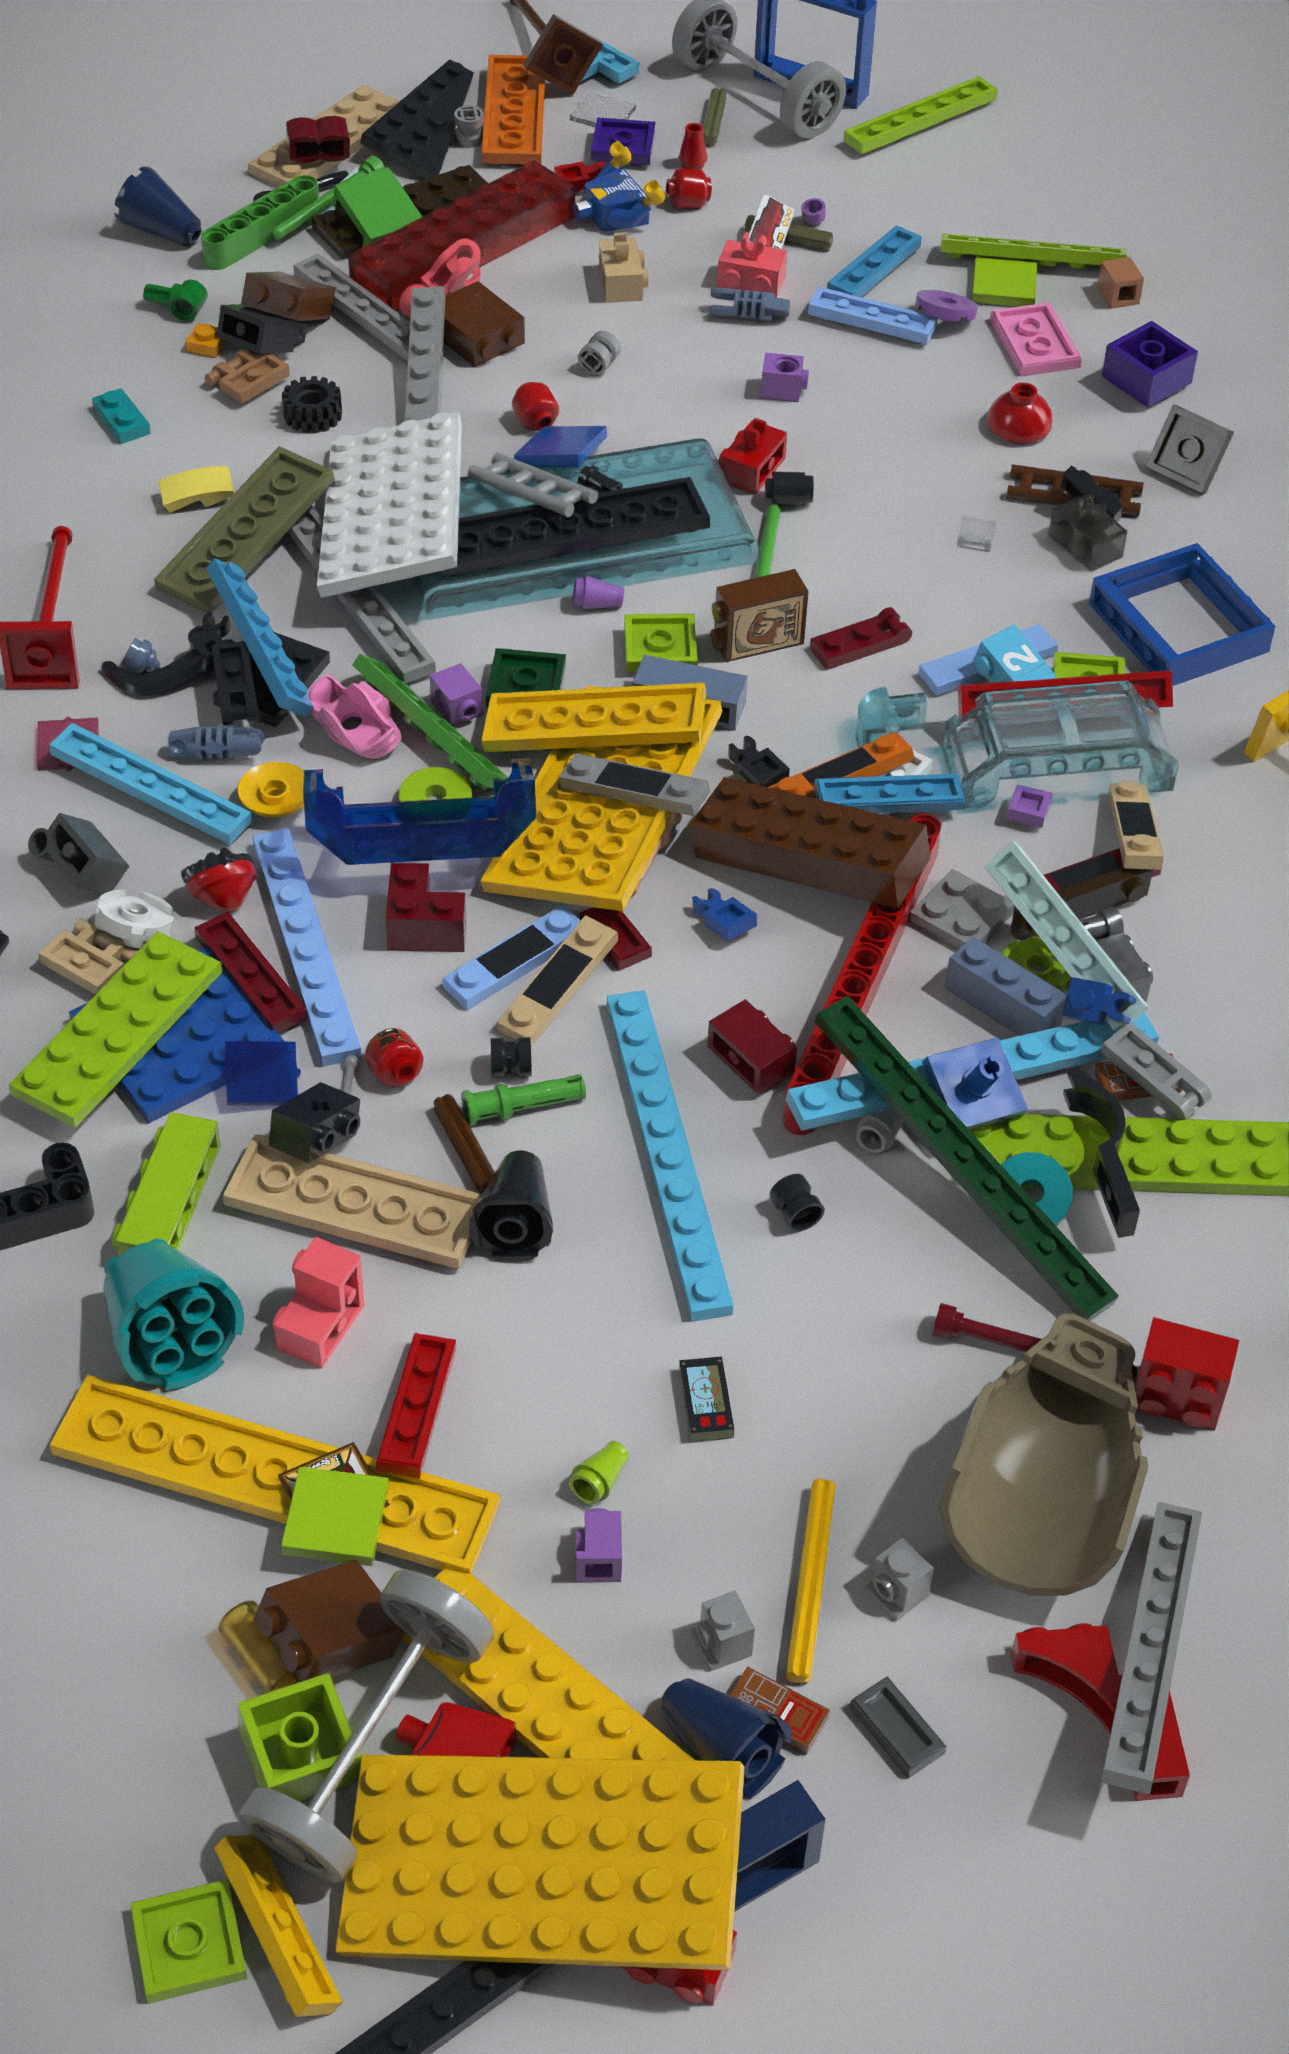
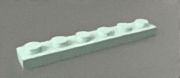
M1011 841L984 866L1071 977L1106 983L1114 987L1112 994L1122 991L1135 997L1136 1003L1124 1002L1119 1007V1014L1131 1018V1023L1149 1008L1019 844ZM1106 1014L1105 1020L1114 1031L1117 1032L1126 1025L1110 1019Z

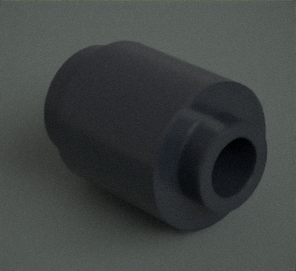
M773 471L772 477L765 479V498L771 499L772 505L804 506L805 502H813V475H805V472Z

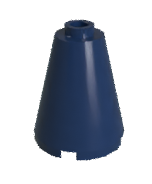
M149 166L139 168L142 173L137 177L131 174L120 188L116 197L115 206L119 208V214L114 213L115 217L126 225L183 246L195 243L202 232L201 221L164 179Z
M690 1678L672 1683L662 1696L661 1714L695 1760L741 1761L745 1767L743 1794L749 1799L758 1795L781 1769L786 1758L779 1753L784 1741L789 1745L791 1744L792 1734L790 1725L782 1720L780 1716Z

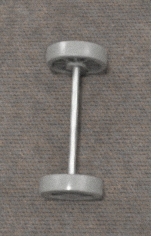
M396 1571L379 1596L380 1604L388 1617L414 1640L308 1806L276 1790L258 1787L252 1791L238 1813L242 1826L259 1843L290 1865L325 1882H341L357 1858V1852L352 1842L338 1828L323 1818L320 1813L424 1649L428 1647L455 1661L474 1663L481 1659L494 1638V1630L491 1623L474 1604L444 1583L416 1571Z

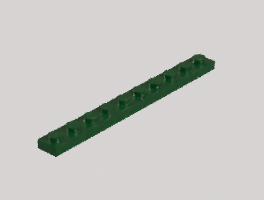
M848 995L817 1013L814 1023L1077 1316L1091 1321L1116 1302L1119 1295Z

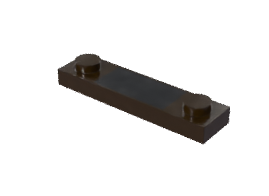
M1123 867L1056 892L1076 917L1081 920L1096 914L1100 910L1117 907L1128 902H1135L1147 896L1153 869H1129ZM1015 906L1010 930L1014 938L1022 941L1029 937L1039 936Z

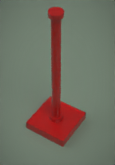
M57 526L52 531L53 548L39 620L0 622V650L7 689L79 688L80 677L72 621H53L67 546L71 544L73 537L72 531L68 527Z

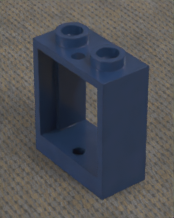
M799 1780L741 1812L734 1912L819 1862L826 1819Z

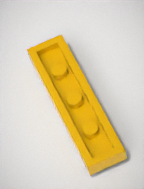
M225 1835L214 1849L222 1863L224 1873L231 1882L285 1993L287 2003L293 2009L296 2017L332 2014L343 2001L267 1848L251 1835Z

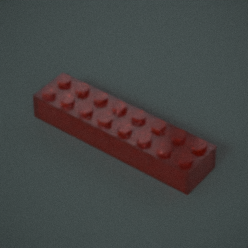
M533 160L349 254V277L394 311L400 310V297L404 290L413 284H421V277L430 270L437 258L456 241L464 238L474 241L481 253L478 266L482 267L575 218L573 214L575 186ZM463 250L458 253L457 260L461 257L471 259L473 255L470 251Z

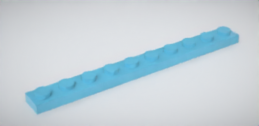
M641 990L607 995V1010L691 1322L733 1315L732 1298L646 992Z
M1143 1012L1132 1024L1157 1044L1160 1037L1145 1012ZM1106 1020L1104 1025L1082 1021L1000 1040V1044L1014 1077L1018 1080L1107 1059L1101 1053L1103 1043L1114 1035L1116 1031L1110 1027ZM925 1058L909 1061V1064L932 1088L922 1064ZM860 1073L788 1089L785 1098L801 1131L891 1110L890 1106Z

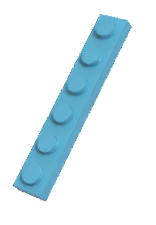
M71 723L49 744L52 756L228 845H231L252 822L250 811L74 723Z

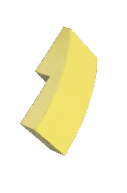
M227 466L192 469L158 480L163 506L169 513L199 500L206 508L231 497L235 493L231 472Z

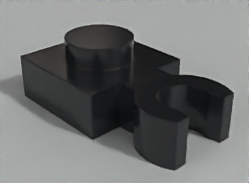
M744 737V749L737 748L733 743L729 744L728 757L732 762L738 764V773L748 783L769 787L789 777L790 768L769 748L759 752L756 749V742L752 737Z

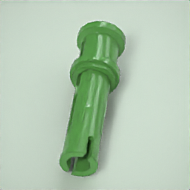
M581 1074L510 1088L507 1085L496 1084L494 1089L476 1093L464 1090L461 1093L463 1114L469 1126L476 1125V1122L479 1120L495 1117L506 1120L513 1116V1112L586 1099V1088Z

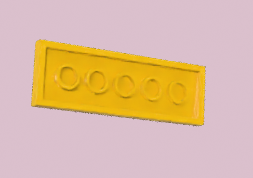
M705 683L491 694L481 740L484 752H508L700 742L707 694Z

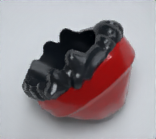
M222 847L218 855L214 852H209L204 860L200 859L195 864H191L181 871L182 880L186 883L187 889L193 898L199 899L213 909L224 912L236 911L243 905L254 880L257 878V874L253 865V858L249 854H234L226 847Z

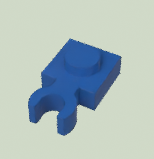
M714 888L707 890L708 900H701L697 896L692 897L693 912L703 917L704 925L726 941L757 927V914L734 897L723 901L720 892Z
M1072 977L1062 1015L1070 1019L1104 1025L1107 1014L1110 1019L1120 1024H1129L1131 1018L1119 1014V1007L1124 1002L1136 1003V998L1122 991L1112 994L1114 987L1106 983Z

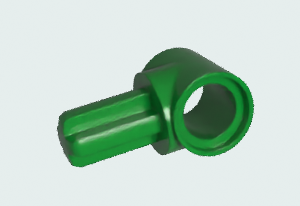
M192 279L186 280L182 284L175 283L172 288L146 284L143 292L144 300L169 306L171 313L177 319L184 322L194 320L208 298L206 288L200 282Z

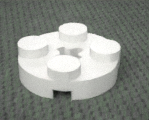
M123 889L112 890L100 896L94 921L95 927L123 938L125 945L133 948H142L157 931L167 936L171 935L174 916L172 917L173 909L162 898L140 891L139 898L126 896L127 890Z

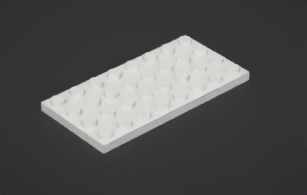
M441 412L432 418L419 421L407 420L398 426L389 428L377 427L368 433L355 436L343 435L331 441L328 469L333 470L335 480L326 489L317 588L321 598L457 567L462 421L459 412Z

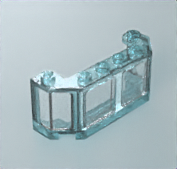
M1128 681L984 692L975 699L976 707L962 718L955 714L945 721L942 751L949 774L959 775L966 800L964 809L980 808L991 803L997 796L999 780L1140 768L1139 782L1140 784H1146L1148 792L1173 791L1179 763L1170 751L1160 723L1161 714L1159 708L1150 698L1145 700L1137 693L1135 686Z

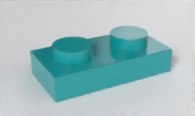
M122 388L108 391L92 398L93 409L120 444L151 434L149 422Z

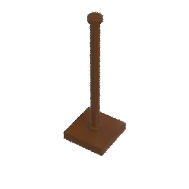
M509 0L512 5L519 8L540 35L523 66L528 71L573 95L602 48V42L555 14L552 15L546 25L527 0Z

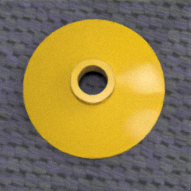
M268 762L255 766L242 776L238 784V797L241 804L248 811L263 817H283L293 814L302 809L312 795V782L309 775L300 767L286 762Z

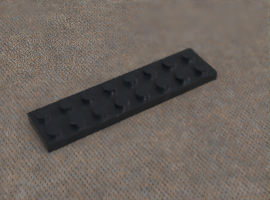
M691 477L598 493V499L594 504L583 500L573 504L574 512L570 517L537 504L461 517L458 522L457 567L440 572L442 577L460 575L466 572L493 569L516 563H527L543 558L560 557L576 552L593 551L603 547L625 545L631 542L658 539L680 533H691L710 528V515Z

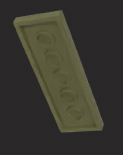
M278 446L154 578L156 589L206 613H213L223 600L206 570L208 564L214 558L227 564L232 562L238 565L247 576L335 480L333 470Z

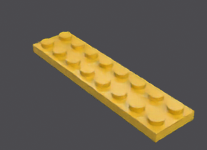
M446 1567L434 1577V1579L460 1593L486 1616L493 1627L494 1638L481 1659L474 1663L452 1660L428 1647L424 1649L421 1656L487 1713L516 1722V1738L539 1758L694 1760L471 1573ZM406 1632L403 1633L402 1639L410 1645L414 1638Z

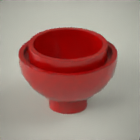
M1022 382L1013 385L1010 391L1001 394L992 403L988 412L987 422L989 428L1000 438L1012 443L1026 444L1047 436L1052 428L1053 417L1052 410L1046 400L1037 394V388L1032 384Z

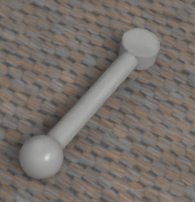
M348 1055L344 1059V1066L347 1069L343 1092L348 1094L351 1091L354 1070L359 1066V1059L355 1055Z

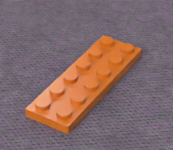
M489 55L482 163H491L492 165L521 164L523 166L541 165L545 80L528 71L523 66L528 55Z

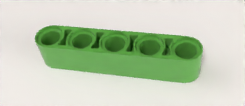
M308 175L297 176L203 231L201 240L205 266L213 270L227 268L274 240L271 235L273 228L319 198L317 179Z

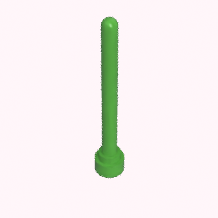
M372 155L362 161L358 172L347 180L366 175L371 171L384 169L385 167L378 157ZM335 188L273 228L271 231L272 237L276 240L283 238L310 220L311 217L316 216L332 205Z
M775 504L770 505L767 509L755 578L770 575L780 517V508Z

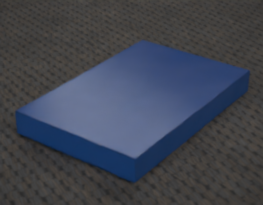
M543 427L514 455V459L536 468L579 467L607 438V427Z

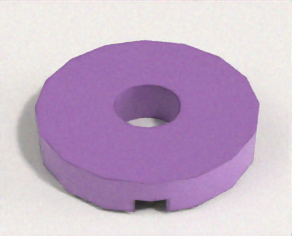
M921 290L916 295L915 307L918 310L924 307V313L928 316L951 322L960 321L961 317H966L967 322L976 318L977 304L964 296L940 290Z

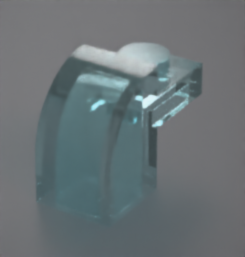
M880 687L864 695L859 702L855 738L858 748L877 740L882 735L891 734L895 731L898 733L899 731L924 729L928 703L925 693L889 696L887 688Z

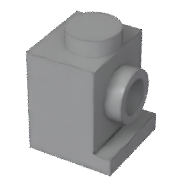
M902 1537L875 1558L872 1581L865 1586V1592L895 1621H898L929 1596L934 1567Z
M736 1590L702 1602L700 1622L696 1623V1627L691 1629V1634L709 1671L752 1656L755 1628Z

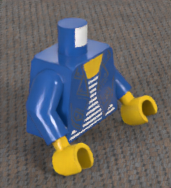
M616 141L610 147V154L613 157L610 163L606 162L599 174L593 180L585 183L583 201L573 204V214L578 222L591 218L598 228L605 232L624 228L631 229L636 226L649 224L650 206L652 204L659 205L665 200V193L656 180L649 181L642 190L624 168L617 169L619 165L624 166L631 161V152L620 141Z

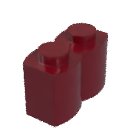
M325 116L314 120L299 117L286 122L287 145L291 161L311 163L322 159L329 162H337L350 157V138L345 118Z

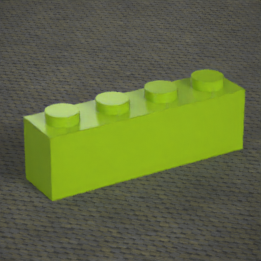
M170 1112L164 1127H158L154 1137L151 1158H146L141 1167V1182L137 1191L132 1190L129 1194L126 1206L127 1215L123 1223L116 1225L113 1233L112 1244L114 1248H117L118 1256L134 1246L148 1243L157 1238L165 1240L168 1245L179 1251L221 1147L218 1122L216 1120Z

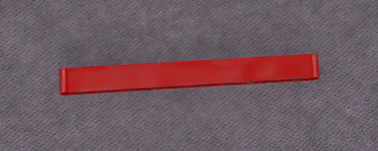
M917 814L909 820L927 826L931 859L899 908L874 902L871 903L823 1010L848 995L867 1016L907 926L910 911L915 907L937 858L942 825L936 817L930 814ZM815 1025L789 1082L785 1098L788 1089L839 1078L846 1064L847 1058L817 1025ZM784 1099L782 1120L784 1127L795 1135H808L814 1132L817 1127L801 1131Z

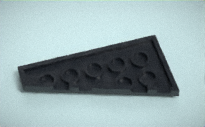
M449 59L363 132L360 144L423 179L439 175L456 129L454 113L457 108L464 105L474 72L465 68L461 63Z

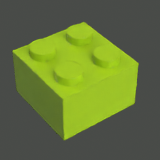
M326 1673L238 1703V1731L258 1786L276 1790L299 1802L312 1798L353 1735L330 1674ZM360 1751L336 1789L359 1781L361 1768Z

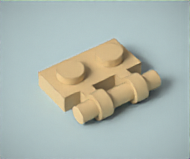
M79 919L73 929L78 934L77 936L64 929L38 954L42 965L96 995L124 966L123 962H128L139 950L125 945L123 938H116L108 934L107 931L96 928L94 922L89 923L84 919ZM100 946L104 948V950L102 951L96 947Z

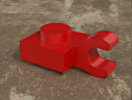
M582 161L554 166V175L561 194L576 193L584 190L585 183L593 180L606 162H597L593 165L585 166Z

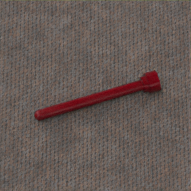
M940 1303L932 1336L949 1340V1336L958 1338L959 1334L1024 1352H1027L1041 1340L1038 1337L963 1318L964 1313L957 1312V1307ZM1134 1364L1132 1366L1133 1378L1137 1375V1367Z

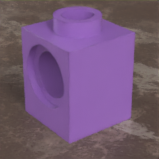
M765 352L761 398L799 402L801 389L807 390L809 370L803 369L804 356Z
M461 663L429 675L431 703L451 726H456L483 715L482 688Z

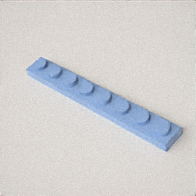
M286 828L252 835L253 847L303 1005L307 1009V1018L322 1066L342 1063L348 1055H355L360 1059L362 1058L361 1047L290 830Z

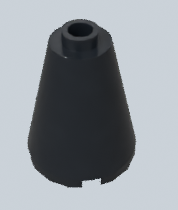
M513 1151L503 1158L470 1215L469 1233L473 1243L479 1249L482 1245L491 1251V1257L499 1261L516 1263L532 1260L538 1256L541 1249L545 1246L547 1248L551 1243L553 1221L543 1167L540 1159L528 1151Z

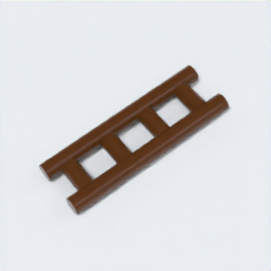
M1012 464L1010 478H1018L1019 485H1008L1006 498L1087 509L1060 488L1062 475L1065 471ZM1091 475L1095 480V484L1101 489L1119 492L1118 498L1123 505L1122 514L1139 517L1141 503L1131 502L1132 494L1142 495L1144 482ZM1032 482L1052 483V490L1032 488Z

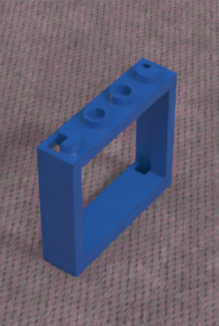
M758 0L754 59L791 80L805 65L775 56L778 0ZM799 0L859 18L854 80L844 77L846 96L843 104L857 109L869 95L877 1ZM754 69L753 77L777 84Z
M1198 543L1093 578L1089 605L1149 672L1172 671V686L1270 651L1276 626ZM1190 578L1240 633L1177 654L1128 599Z

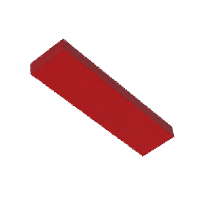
M414 1333L376 1460V1472L420 1479L456 1352L455 1339Z

